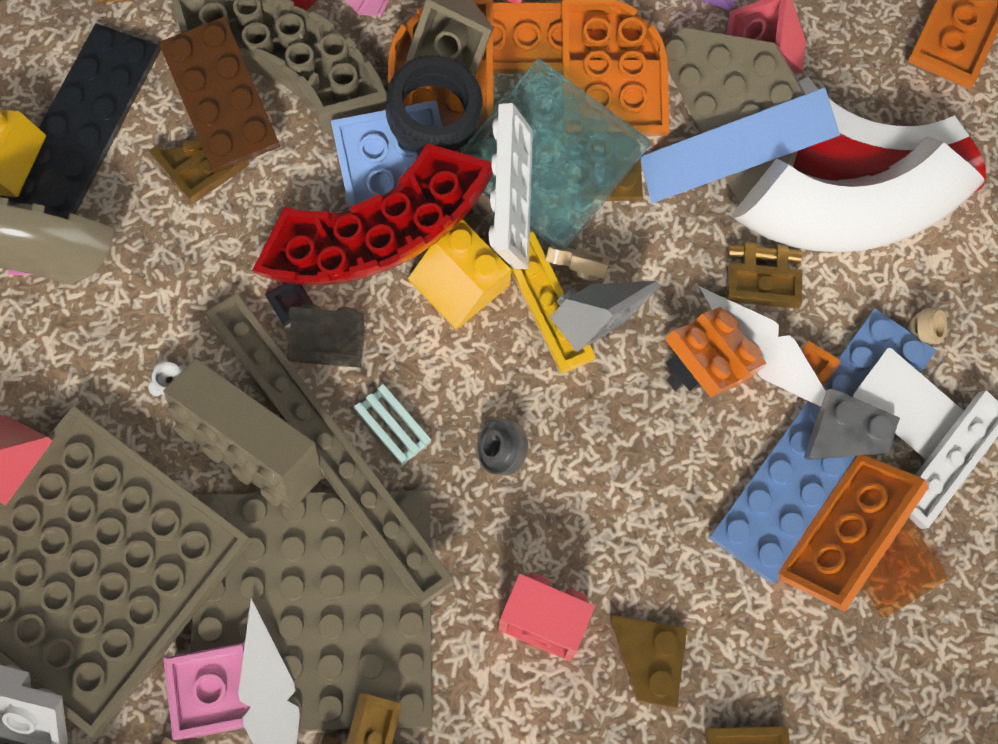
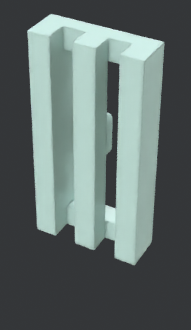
M382 384L377 388L378 391L374 394H369L363 403L359 402L355 405L354 410L397 461L403 465L430 444L431 439L386 386ZM381 398H384L420 440L418 443L415 444L381 405L379 402ZM372 406L409 450L403 453L369 414L367 409Z

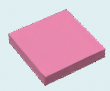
M245 642L163 658L173 741L245 728L242 717L251 707L242 703L239 700L238 694Z

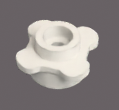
M166 361L156 363L152 373V382L148 386L149 392L156 397L161 394L164 395L163 390L169 385L166 383V380L168 378H173L174 380L187 366H178Z

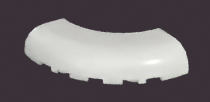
M926 137L906 157L890 166L889 170L874 176L868 175L855 179L838 181L819 179L801 173L789 164L776 158L732 213L731 217L748 229L770 240L791 247L824 252L863 251L907 239L933 226L964 203L981 186L984 178L947 144L930 137Z

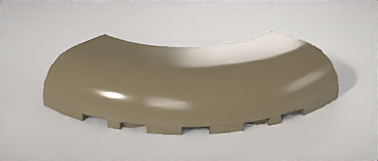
M172 0L181 33L226 17L248 71L270 78L295 93L312 112L322 134L333 131L331 120L383 111L385 109L387 94L371 62L365 59L357 49L356 43L350 37L346 38L334 28L332 22L322 15L296 7L294 2L290 0Z
M0 197V268L44 277L63 284H73L91 276L104 262L111 247L115 228L72 213L68 215V219L45 214V206L34 203L33 205L15 204L14 206H8L9 199Z

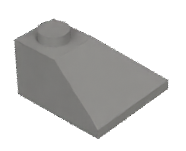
M657 281L591 284L579 292L573 288L558 299L557 303L560 307L550 318L575 351L579 352L625 323L661 286Z

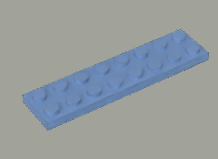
M874 309L838 358L840 359V366L823 388L825 391L833 388L853 397L855 391L887 348H892L920 373L937 350L926 342L918 340L914 334L877 309ZM807 401L709 538L772 585L779 578L780 575L777 573L807 527L856 458V456L813 460L803 458L821 408L810 401Z

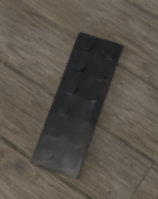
M95 23L39 126V129L46 135V138L19 196L1 197L8 198L9 204L13 206L15 204L33 205V203L45 206V214L68 219L70 213L76 214L161 51L159 45Z

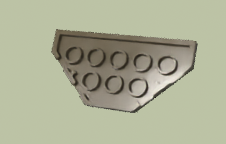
M685 27L663 42L667 54L668 71L701 133L806 95L781 49L773 42ZM798 151L777 159L793 167ZM776 159L725 177L739 204Z

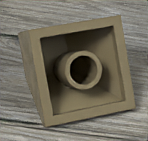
M426 0L406 61L413 60L414 58L418 59L420 56L423 57L425 55L446 56L462 63L463 66H466L472 72V75L476 76L494 27L473 0Z

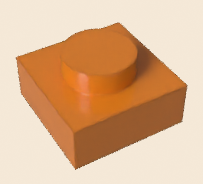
M808 341L801 351L820 383L824 386L840 366V359Z

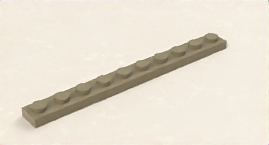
M238 293L206 311L208 320L282 420L315 442L322 474L420 606H425L453 586V577Z

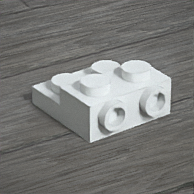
M0 665V741L9 744H68L62 696L44 688L33 689L31 688L29 672L23 671L14 665Z

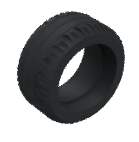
M440 55L420 56L418 59L414 58L408 61L407 64L405 63L392 77L386 97L387 122L396 139L402 145H405L406 148L416 151L418 154L422 152L424 146L428 143L429 145L457 151L469 142L478 128L483 106L482 92L472 72L457 60H452V58H447L446 56L440 57ZM435 85L453 92L461 101L465 112L457 121L450 125L430 127L414 120L406 111L403 101L413 90L422 86Z

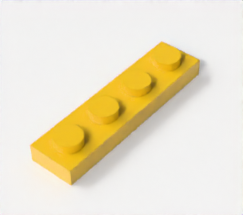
M532 231L530 232L529 269H514L507 262L506 264L512 269L511 274L560 374H564L594 361L596 355L591 345L576 352L551 320L550 316L560 307L557 303L558 299L565 293L550 263L545 261L546 255Z

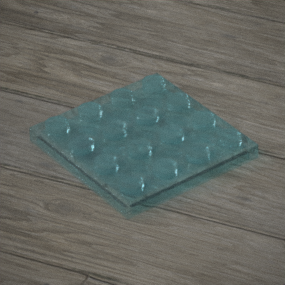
M538 58L500 104L513 103L533 129L530 229L550 245L552 244L558 249H565L571 245L651 145V140ZM498 107L459 153L492 162V155L497 153V140H495L493 134V120L498 118ZM494 174L483 192L489 199L491 190L496 189V176Z

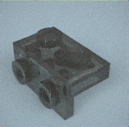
M313 304L300 305V308L290 307L289 318L291 324L286 358L289 362L362 368L367 328L364 313H359L358 310L349 307H340L337 311L322 310L321 307Z

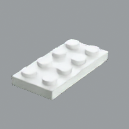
M513 103L499 104L498 118L493 120V134L495 140H497V153L492 155V171L496 176V189H492L490 194L491 208L495 212L494 225H491L489 229V241L491 247L512 268L529 269L533 129Z

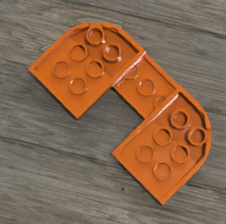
M473 0L494 27L475 76L482 92L483 106L479 125L474 136H494L493 74H562L563 136H576L578 132L585 130L595 133H639V136H668L670 131L666 49L653 24L650 26L639 16L637 9L618 0H562L561 3H520L519 5L514 3H493V0ZM424 6L416 10L417 14L408 20L405 25L402 24L393 38L388 59V86L398 69L408 62L406 57ZM435 85L419 87L409 93L403 101V105L408 106L436 100L442 127L454 123L465 112L461 101L453 92Z

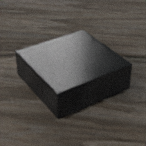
M284 283L265 294L267 301L284 327L316 309L302 285Z

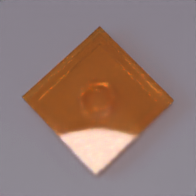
M908 518L862 586V589L881 618L885 619L949 580V577Z

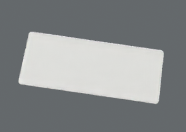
M892 348L886 349L853 394V397L900 417L895 434L925 460L928 459L964 412L963 409Z

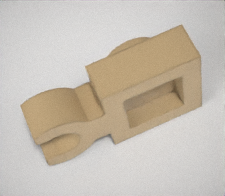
M551 242L545 261L569 266L570 270L577 271L576 275L578 277L595 281L597 278L605 279L611 257L577 247L575 250L565 245Z

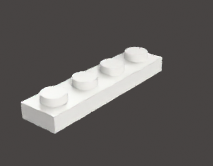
M987 390L977 393L915 474L925 479L929 487L909 516V519L920 529L930 527L998 437V401Z

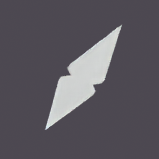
M699 286L712 310L722 307L724 311L731 314L737 320L739 329L744 336L760 348L762 358L767 363L757 372L762 379L821 407L826 391L794 338L790 335L778 337L779 325L774 320Z
M251 599L238 691L239 700L251 707L242 717L243 724L253 744H297L300 719L299 707L287 701L296 691L294 681Z

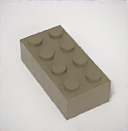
M195 358L163 390L169 405L167 411L174 418L176 424L174 429L178 435L189 443L193 440L203 446L202 450L214 462H225L231 467L232 473L244 484L248 485L250 482L261 489L260 492L264 498L271 504L279 506L281 503L292 512L322 479L314 441Z

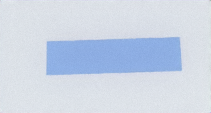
M824 87L640 156L650 201L655 203L840 136L826 88Z

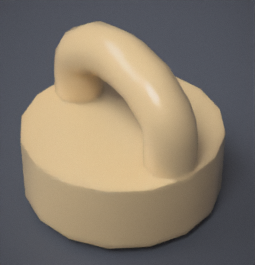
M924 308L911 319L908 331L922 342L940 344L947 333L946 315L940 308Z

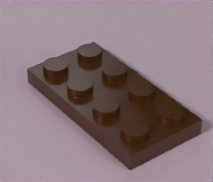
M226 17L158 42L213 173L280 147Z

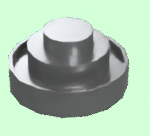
M495 419L489 422L482 430L478 439L477 454L483 469L489 473L505 476L517 472L526 459L528 452L527 434L517 422L507 419Z

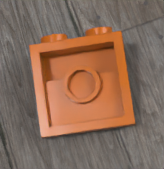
M722 307L702 313L693 323L674 329L665 338L666 342L710 398L745 383L767 364L762 358L760 348L744 336L739 329L737 320L731 314L724 311Z

